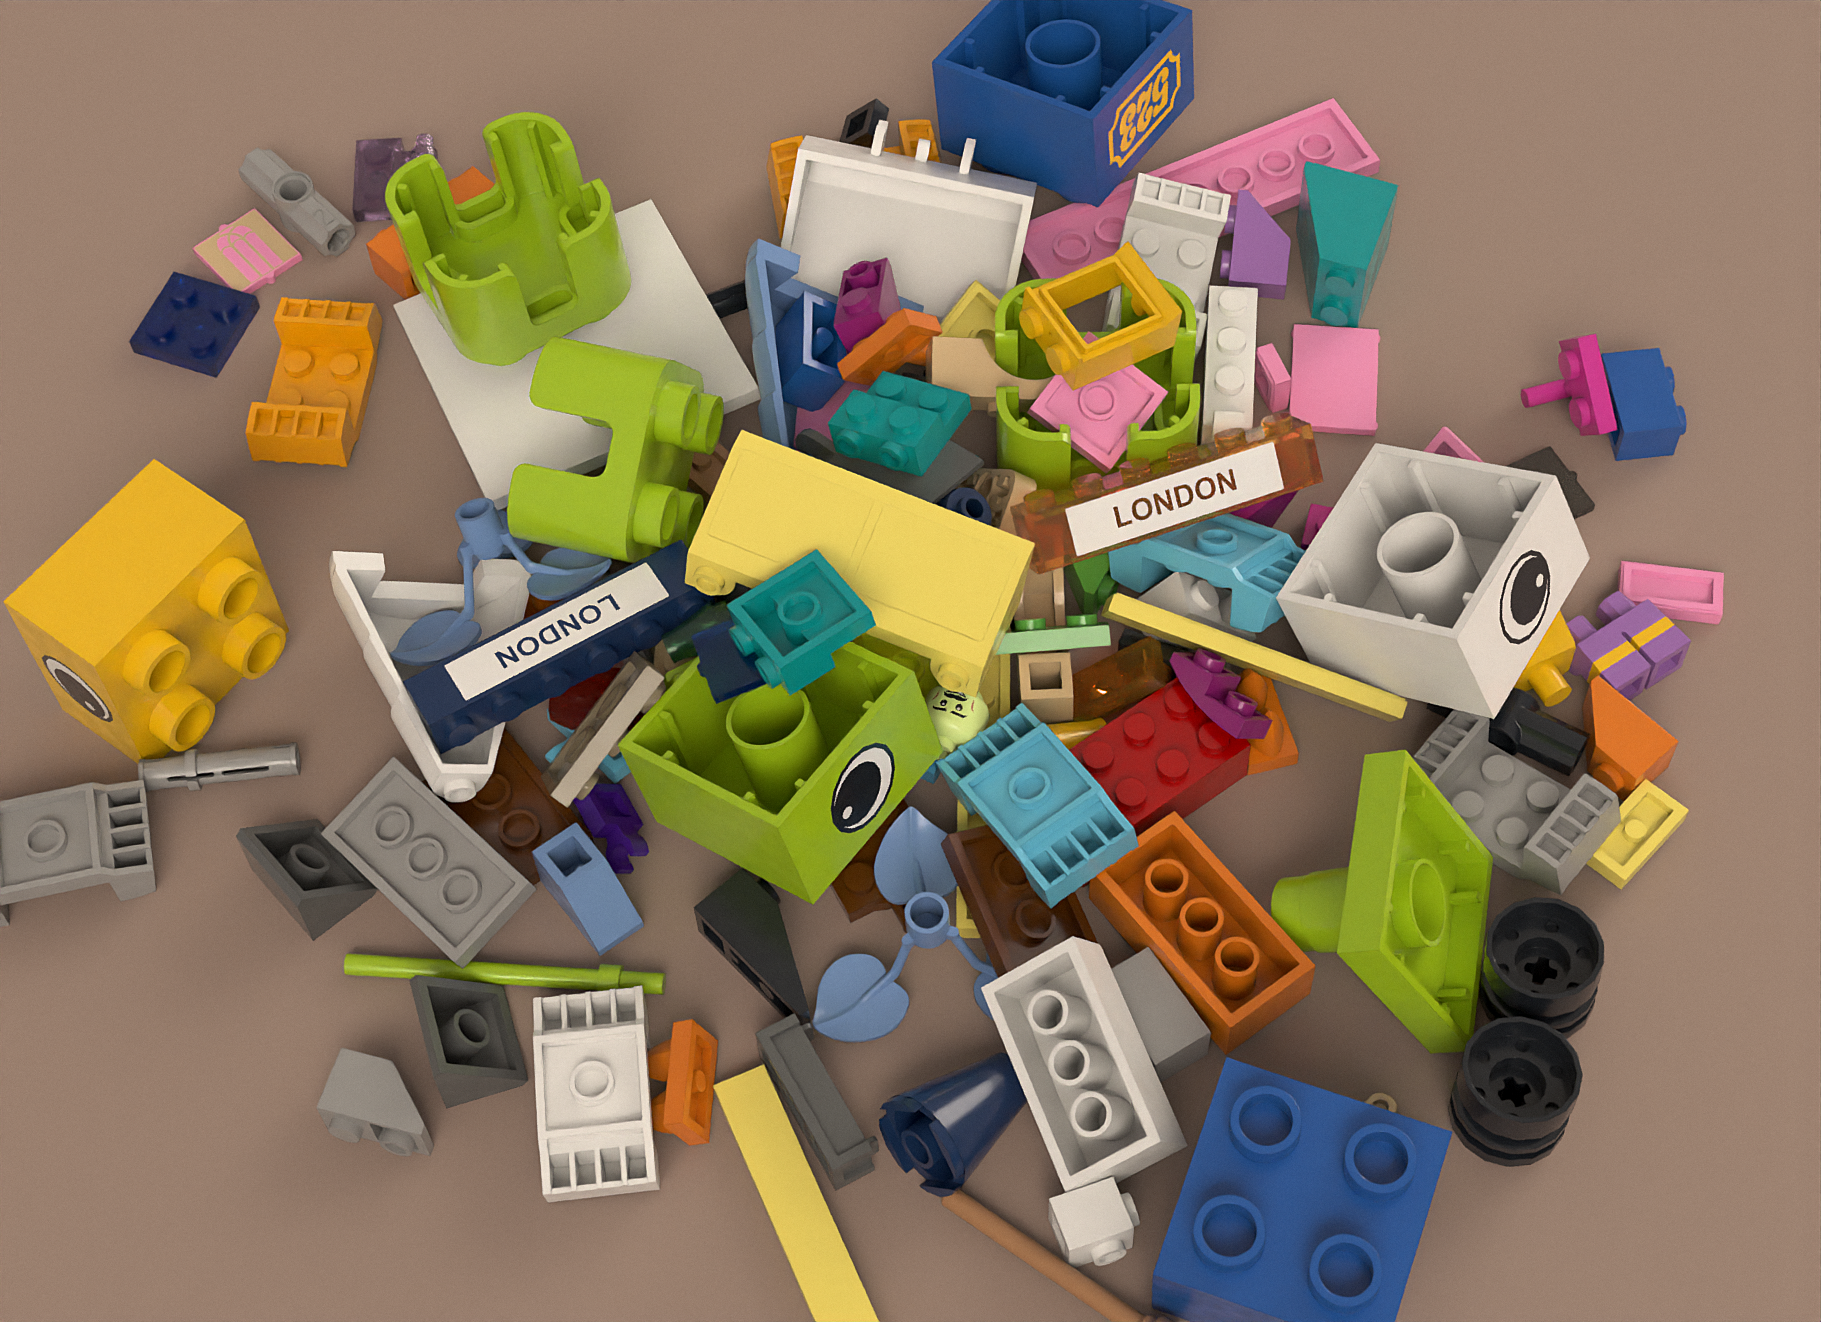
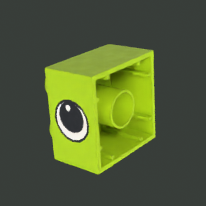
M731 619L621 740L618 747L656 822L814 905L943 752V748L913 670L859 645L848 642L831 653L835 668L792 695H789L781 684L773 689L766 684L756 668L755 661L759 657L754 652L745 657L739 651L728 629L735 626Z

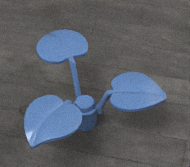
M489 498L470 500L462 504L455 512V518L463 536L457 551V558L463 566L465 600L463 611L458 613L452 610H444L422 617L409 627L400 638L396 649L389 652V654L395 661L403 664L432 666L476 644L482 634V629L479 623L470 620L475 614L473 569L477 567L480 560L516 557L525 570L533 574L527 581L529 593L535 598L549 601L565 599L592 585L609 569L613 561L607 557L558 548L548 552L540 563H535L524 553L533 542L514 538L510 534L507 512L502 509L497 511L494 502Z
M912 806L908 807L888 829L879 847L874 865L876 885L884 898L893 904H906L905 922L907 934L902 937L900 950L892 968L887 973L883 964L877 958L867 954H849L835 961L827 969L818 987L813 1027L818 1033L831 1039L854 1043L866 1042L884 1037L896 1029L906 1016L909 1008V997L907 992L893 981L900 975L911 948L914 945L925 949L935 948L943 944L946 939L952 941L974 969L982 972L974 983V997L982 1012L994 1020L981 987L997 979V974L988 953L986 954V962L981 961L959 935L958 928L950 925L949 908L943 899L958 886L940 845L948 834L931 823Z

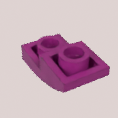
M1198 648L1196 653L1173 652L1170 663L1177 678L1197 706L1211 720L1236 739L1265 738L1273 720L1256 710L1258 705L1256 701L1244 694L1235 692L1241 677L1224 667L1226 660L1223 657L1202 648Z

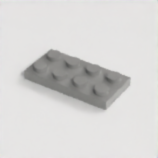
M394 756L321 833L325 839L462 969L537 890L536 887Z

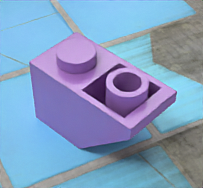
M1238 189L1237 205H1229L1224 232L1234 234L1232 250H1222L1220 278L1229 279V287L1258 288L1257 297L1284 299L1291 239L1248 190Z

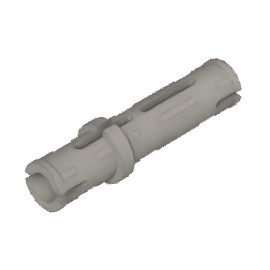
M297 742L199 754L197 749L186 750L183 756L147 760L139 759L138 778L139 780H144L146 792L187 786L190 791L202 790L205 784L286 775L296 776L300 775L301 771Z

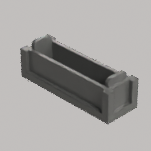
M794 1013L756 1032L759 1056L835 1191L875 1171L871 1156L879 1151L878 1140L875 1136L865 1139L810 1043L814 1039L811 1024L806 1023L801 1026Z

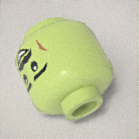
M939 685L931 689L925 698V703L943 748V752L936 759L938 761L956 751L960 745L969 742L980 731L983 732L990 719L988 707L979 692L975 698L962 692L947 690Z

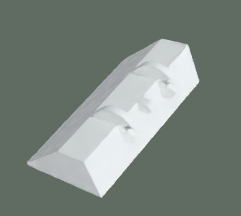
M879 120L876 126L872 149L808 135L805 136L797 152L781 248L801 256L798 273L791 278L839 297L843 271L848 270L851 266L861 261L873 262L887 257L892 267L898 296L923 305V313L936 316L939 324L968 286L975 280L980 282L1000 301L1009 290L1016 286L1037 186L1036 182L971 169L976 144L975 139L967 138L960 167L929 161L930 140L919 138L916 157L886 152L884 147L888 121Z

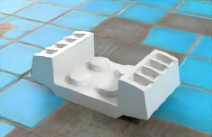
M1138 173L1133 182L1118 250L1129 241L1156 278L1176 285L1190 298L1196 314V359L1201 348L1208 314L1203 312L1217 242L1227 221L1231 195ZM1121 285L1109 290L1102 332L1115 330L1119 326Z
M643 986L533 998V1049L537 1131L544 1198L549 1203L660 1190L658 1153L653 1138L647 1048H650V1035Z

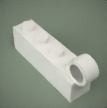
M1209 287L1199 466L1251 449L1258 288ZM1229 469V475H1230V474L1233 472L1232 469ZM1221 473L1216 474L1217 477L1225 478Z

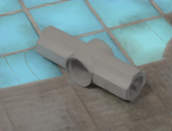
M257 147L245 155L243 165L238 169L241 179L279 214L281 222L286 229L300 233L324 256L334 255L337 257L349 249V244L356 235L353 224L315 190L309 175L291 169L271 149L261 150Z

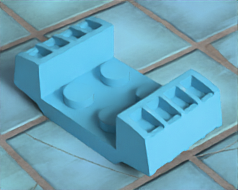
M1165 506L1169 511L1174 510L1171 506ZM1220 510L1108 546L1111 577L1120 584L1141 593L1174 572H1187L1206 579L1209 584L1215 587L1231 588L1230 626L1260 633L1266 627L1278 622L1280 618L1285 616L1276 597L1306 552L1297 547L1287 533Z
M1021 703L1016 706L1015 710L1002 719L1000 717L992 726L983 732L977 733L976 737L966 744L960 745L956 751L946 758L940 759L936 764L949 788L971 816L976 813L981 816L1019 861L1033 890L1052 908L1059 901L1075 892L1080 886L1096 877L1097 874L1116 863L1117 860L1131 850L1133 851L1139 845L1134 827L1110 800L1101 785L1044 722H1040Z

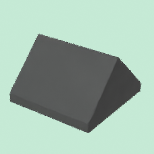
M318 819L240 828L236 838L253 872L313 941L372 898L378 890L321 835L325 827Z
M415 975L409 980L433 1078L446 1109L523 1086L528 1081L502 985Z

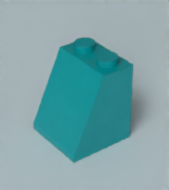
M1306 161L1303 169L1296 233L1311 318L1325 321L1333 326L1358 328L1388 248L1399 185Z

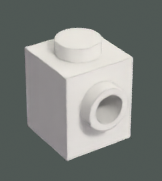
M1114 1177L1049 1198L1048 1219L1063 1258L1072 1267L1076 1268L1093 1261L1097 1266L1107 1265L1121 1259L1127 1253L1126 1250L1132 1248L1134 1227L1140 1225L1139 1216L1129 1192L1120 1194Z

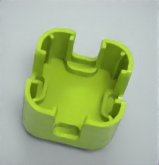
M535 112L510 114L487 124L483 129L482 136L496 178V182L490 190L461 204H455L444 170L433 155L424 154L400 167L390 178L385 191V202L416 287L458 351L466 358L478 363L495 366L516 363L528 353L544 346L550 338L554 336L562 337L589 323L604 319L624 301L631 287V274L612 201L606 186L600 178L584 184L574 145L565 129L552 117Z
M1056 278L1035 279L1021 283L1009 290L997 306L995 313V363L1013 376L1028 380H1040L1056 375L1049 367L1044 351L1035 339H1029L1025 335L1019 321L1025 288L1030 286L1031 289H1034ZM1158 279L1182 310L1174 346L1133 364L1168 391V394L1140 431L1138 423H1130L1127 426L1126 450L1107 474L1071 447V428L1068 424H1059V432H1051L1027 412H1019V386H996L997 469H1011L1036 481V495L1031 508L1039 510H1065L1076 506L1081 497L1091 501L1194 467L1200 411V384H1193L1196 314L1190 298L1176 285ZM1122 282L1119 326L1112 331L1091 333L1100 339L1148 318L1149 315L1137 316L1131 305L1132 293ZM1067 309L1062 310L1067 317ZM1078 332V333L1080 334V336H1081L1082 338H1084L1085 335H1086L1088 332ZM1184 484L1174 487L1176 500L1180 497L1178 490L1188 489L1189 485ZM1169 489L1165 490L1168 503L1157 493L1153 494L1156 508L1160 507L1159 501L1164 506L1172 503ZM1139 498L1132 504V509H1136V505L1139 502H1145L1148 509L1152 508V504L1147 498Z
M556 336L550 338L543 347L534 370L529 393L530 400L539 408L580 416L588 424L612 429L613 433L604 472L597 477H589L526 463L518 465L512 474L508 496L507 520L510 534L514 538L630 563H635L679 540H682L689 550L703 517L702 495L686 492L694 452L711 455L715 450L723 423V398L704 393L701 373L675 360Z

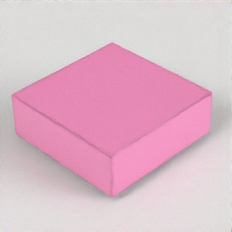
M1272 343L1257 347L1255 352L1254 383L1269 411L1271 410L1274 413L1287 409L1292 379Z

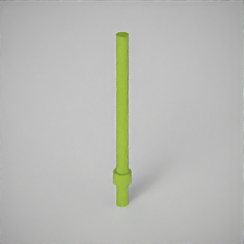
M347 953L344 959L345 975L412 979L415 975L486 984L595 990L597 992L610 989L633 988L634 986L642 985L644 994L664 995L666 988L665 973L624 971L623 965L600 964L599 969L470 961L462 969L452 960L350 953Z

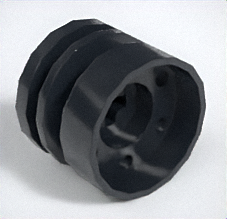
M1533 897L1512 903L1500 912L1487 932L1484 960L1480 975L1479 999L1487 1018L1494 1021L1498 1018L1526 1017L1546 1023L1563 1034L1566 1039L1584 1027L1594 1009L1598 983L1604 965V941L1596 923L1580 908L1554 898ZM1534 982H1540L1543 985H1537Z
M1526 1017L1498 1018L1480 1027L1466 1043L1448 1105L1452 1129L1465 1148L1484 1161L1506 1167L1531 1165L1549 1156L1561 1141L1569 1121V1116L1579 1096L1583 1073L1577 1052L1563 1034L1544 1022Z

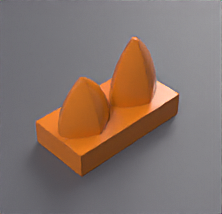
M1250 668L1242 670L1240 674H1237L1241 679L1235 692L1244 694L1256 701L1258 704L1256 710L1273 720L1264 739H1246L1251 744L1247 775L1297 764L1299 752L1271 678L1258 674V672Z
M693 1019L673 1022L671 1039L665 1040L647 1051L649 1077L667 1082L666 1090L651 1100L653 1130L661 1133L675 1134L689 1146L709 1143L714 1094L713 1085L715 1083L718 1040Z

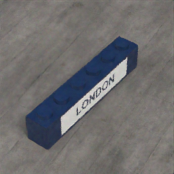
M679 540L404 680L405 689L439 753L443 754L455 747L469 743L485 731L503 722L514 720L522 712L549 698L562 695L570 687L591 676L608 671L618 662L630 657L634 651L638 653L642 650L650 649L661 640L688 626L699 624L707 616L717 612L714 596L706 595L685 583L688 548L683 541Z

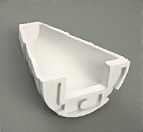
M332 551L329 560V571L335 597L363 650L367 666L392 707L391 718L434 794L444 797L449 802H464L472 799L476 792L484 787L493 772L505 722L476 736L472 741L463 746L455 747L440 754L427 733L403 684L404 680L432 666L403 664L395 661L389 654V652L396 649L400 638L409 627L422 617L444 610L461 613L465 606L464 584L380 581L385 573L383 553ZM480 560L473 572L475 614L470 621L479 623L482 629V634L476 644L523 620L529 597L527 581L531 574L525 570L518 560Z

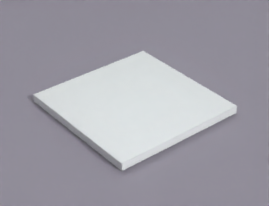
M650 199L616 213L615 217L631 274L630 290L624 301L607 317L580 327L561 338L671 359L695 369L702 375L704 393L723 398L724 414L760 400V392L756 382L653 201ZM421 293L393 305L484 498L491 499L497 511L508 506L512 474L514 469L520 464L526 463L579 475L606 465L612 439V429L588 424L580 416L542 409L531 402L529 393L532 378L544 346L528 353L524 358L510 365L495 366L478 363L466 358L458 351Z

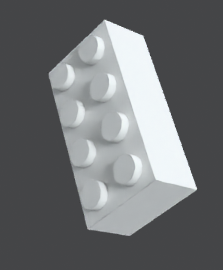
M1072 936L981 987L1065 1192H1070L1110 1177H1114L1115 1182L1118 1183L1188 1146L1100 944Z

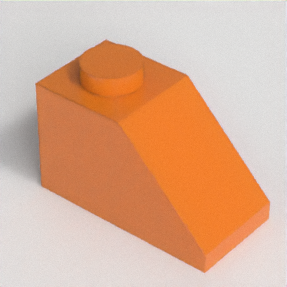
M1597 675L1592 679L1582 706L1584 731L1591 734L1585 748L1587 771L1593 775L1594 779L1616 793L1622 801H1625L1645 779L1652 782L1669 767L1679 741L1600 676Z

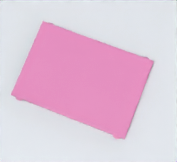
M1294 324L1291 331L1293 338L1292 380L1289 416L1287 418L1288 430L1375 436L1378 428L1376 408L1379 330Z

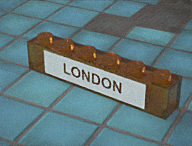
M1288 412L1277 413L1261 420L1262 426L1246 431H1244V428L1226 429L1214 435L1215 441L1197 446L1196 443L1176 445L1169 448L1167 456L1153 461H1149L1148 458L1133 459L1122 463L1119 466V472L1104 477L1099 473L1087 474L1072 480V487L1053 492V489H1041L1026 494L1023 497L1024 502L1011 506L1010 511L1017 536L1035 543L1029 568L1040 575L1324 482L1311 423L1291 416V413Z

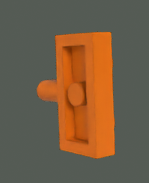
M906 308L894 312L886 319V323L868 338L856 343L852 351L837 363L842 379L872 386L882 371L894 373L906 362L926 366V349L932 336L938 337L943 333L937 317Z

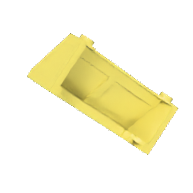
M741 430L688 550L685 583L710 596L730 594L734 590L736 583L753 589L817 549L872 611L876 626L864 633L931 659L930 670L942 687L976 698L1019 606L1035 543Z

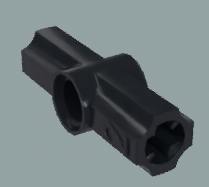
M1513 687L1495 719L1490 718L1488 742L1512 756L1518 752L1562 774L1570 776L1579 763L1591 734L1540 711L1538 702L1530 694ZM1428 703L1426 708L1445 718L1454 710Z

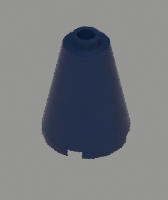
M999 1052L891 1097L880 1108L886 1110V1114L879 1119V1128L888 1150L905 1173L914 1168L926 1179L919 1185L922 1189L939 1197L951 1196L971 1176L1027 1103V1098L1009 1055Z

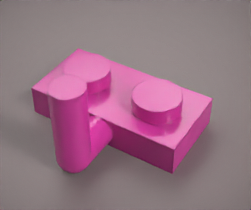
M1596 334L1576 336L1559 341L1561 352L1558 355V364L1564 379L1522 389L1521 400L1524 407L1530 408L1572 397L1569 403V413L1573 424L1579 428L1580 436L1601 435L1618 430Z

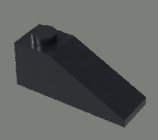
M741 868L694 907L698 931L784 1018L795 1013L801 1026L806 1023L811 1024L809 1006L778 905L781 903V900L774 888L766 880L760 878L755 881Z

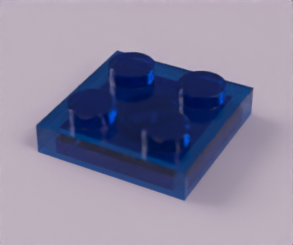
M174 271L129 340V343L136 354L217 378L260 309V305L255 295Z

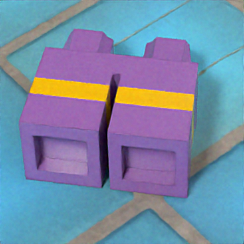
M1616 591L1605 598L1598 606L1596 616L1606 625L1598 631L1584 616L1578 615L1566 623L1576 646L1568 671L1574 676L1582 675L1589 685L1591 680L1598 675L1629 701L1641 694L1644 688L1647 690L1681 668L1691 640L1649 599L1636 606L1620 591Z

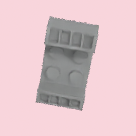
M1454 709L1412 758L1491 853L1494 865L1517 879H1529L1562 895L1571 881L1579 874L1588 860L1592 858L1609 834L1621 822L1617 794L1586 773H1584L1572 789L1565 787L1489 743L1490 718Z
M144 780L108 785L90 782L0 801V927L10 925L8 904L104 883L111 884L120 901L137 898L156 891Z

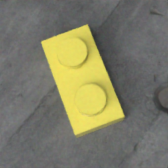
M1647 779L1619 807L1621 822L1586 863L1621 890L1684 822L1689 812L1686 807Z

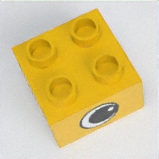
M153 459L3 601L62 710L137 764L139 759L163 758L171 749L181 752L197 744L207 733L213 722L215 705L243 677L252 680L267 673L281 656L286 643V634L289 632L245 519L156 459Z

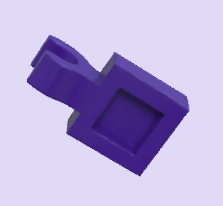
M595 784L583 800L580 801L575 797L573 801L593 837L606 838V860L615 874H631L634 868L629 861L628 854L630 856H646L649 853L647 842L637 833L644 824L621 784Z

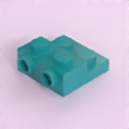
M882 371L866 393L853 389L829 420L828 426L836 452L849 458H859L886 466L894 471H903L922 477L969 414L972 406L969 394Z
M817 549L727 604L735 625L728 629L739 651L745 657L754 652L759 657L755 661L756 668L766 684L771 689L781 684L789 695H792L835 668L831 653L876 626L872 611Z

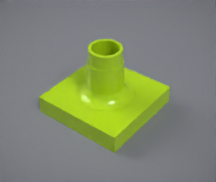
M1406 750L1366 754L1364 756L1349 866L1315 871L1303 876L1281 878L1273 890L1271 917L1303 952L1337 953L1430 1054L1464 1052L1466 1043L1474 1034L1493 856Z

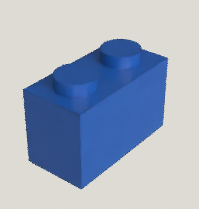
M805 291L776 325V350L783 401L813 412L822 409L845 382L842 379L837 363L846 356V349L833 326L837 304Z
M1660 348L1601 354L1618 429L1608 432L1615 461L1674 455L1680 435H1684L1686 432V414L1683 406L1676 405L1673 395L1675 388L1674 374L1670 366L1665 367Z

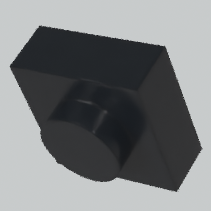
M876 98L847 115L839 142L872 149L876 126L879 120H887L889 108Z

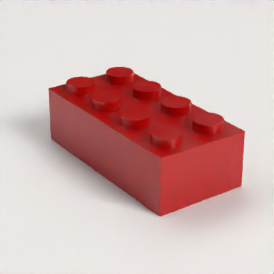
M1176 677L1070 748L1069 751L1101 785L1110 800L1134 827L1137 837L1173 811L1184 819L1245 777L1248 770L1251 744L1246 739H1236L1211 720L1197 706ZM1090 880L1083 884L1082 887L1084 888L1085 886H1087L1090 883Z

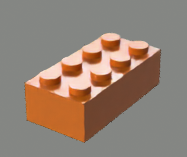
M1173 811L1137 836L1139 845L1137 848L1128 852L1117 860L1116 863L1097 874L1093 879H1090L1089 899L1136 953L1147 947L1151 949L1210 1030L1211 1039L1227 1055L1308 996L1311 992L1316 966L1184 820Z

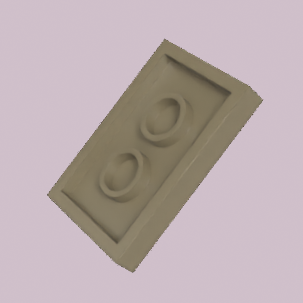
M636 651L632 653L541 775L550 796L567 808L575 797L581 801L590 793L599 778V774L595 770L607 754L613 758L620 752L618 744L630 732L627 727L639 711L645 715L663 693L664 689L659 685L665 677L650 661Z

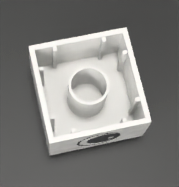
M1375 443L1276 599L1311 664L1395 695L1495 719L1590 557L1555 475Z

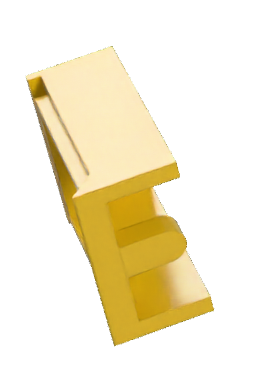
M1127 241L1114 255L1034 289H1031L1030 286L1026 287L1022 309L1019 313V321L1025 335L1029 339H1035L1046 354L1051 370L1056 375H1061L1072 391L1173 347L1182 310L1129 241ZM1123 282L1132 293L1131 305L1137 316L1148 314L1149 317L1086 344L1062 310L1116 288Z

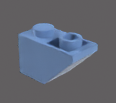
M574 823L532 851L540 881L599 956L644 927L642 919L609 863L577 823Z

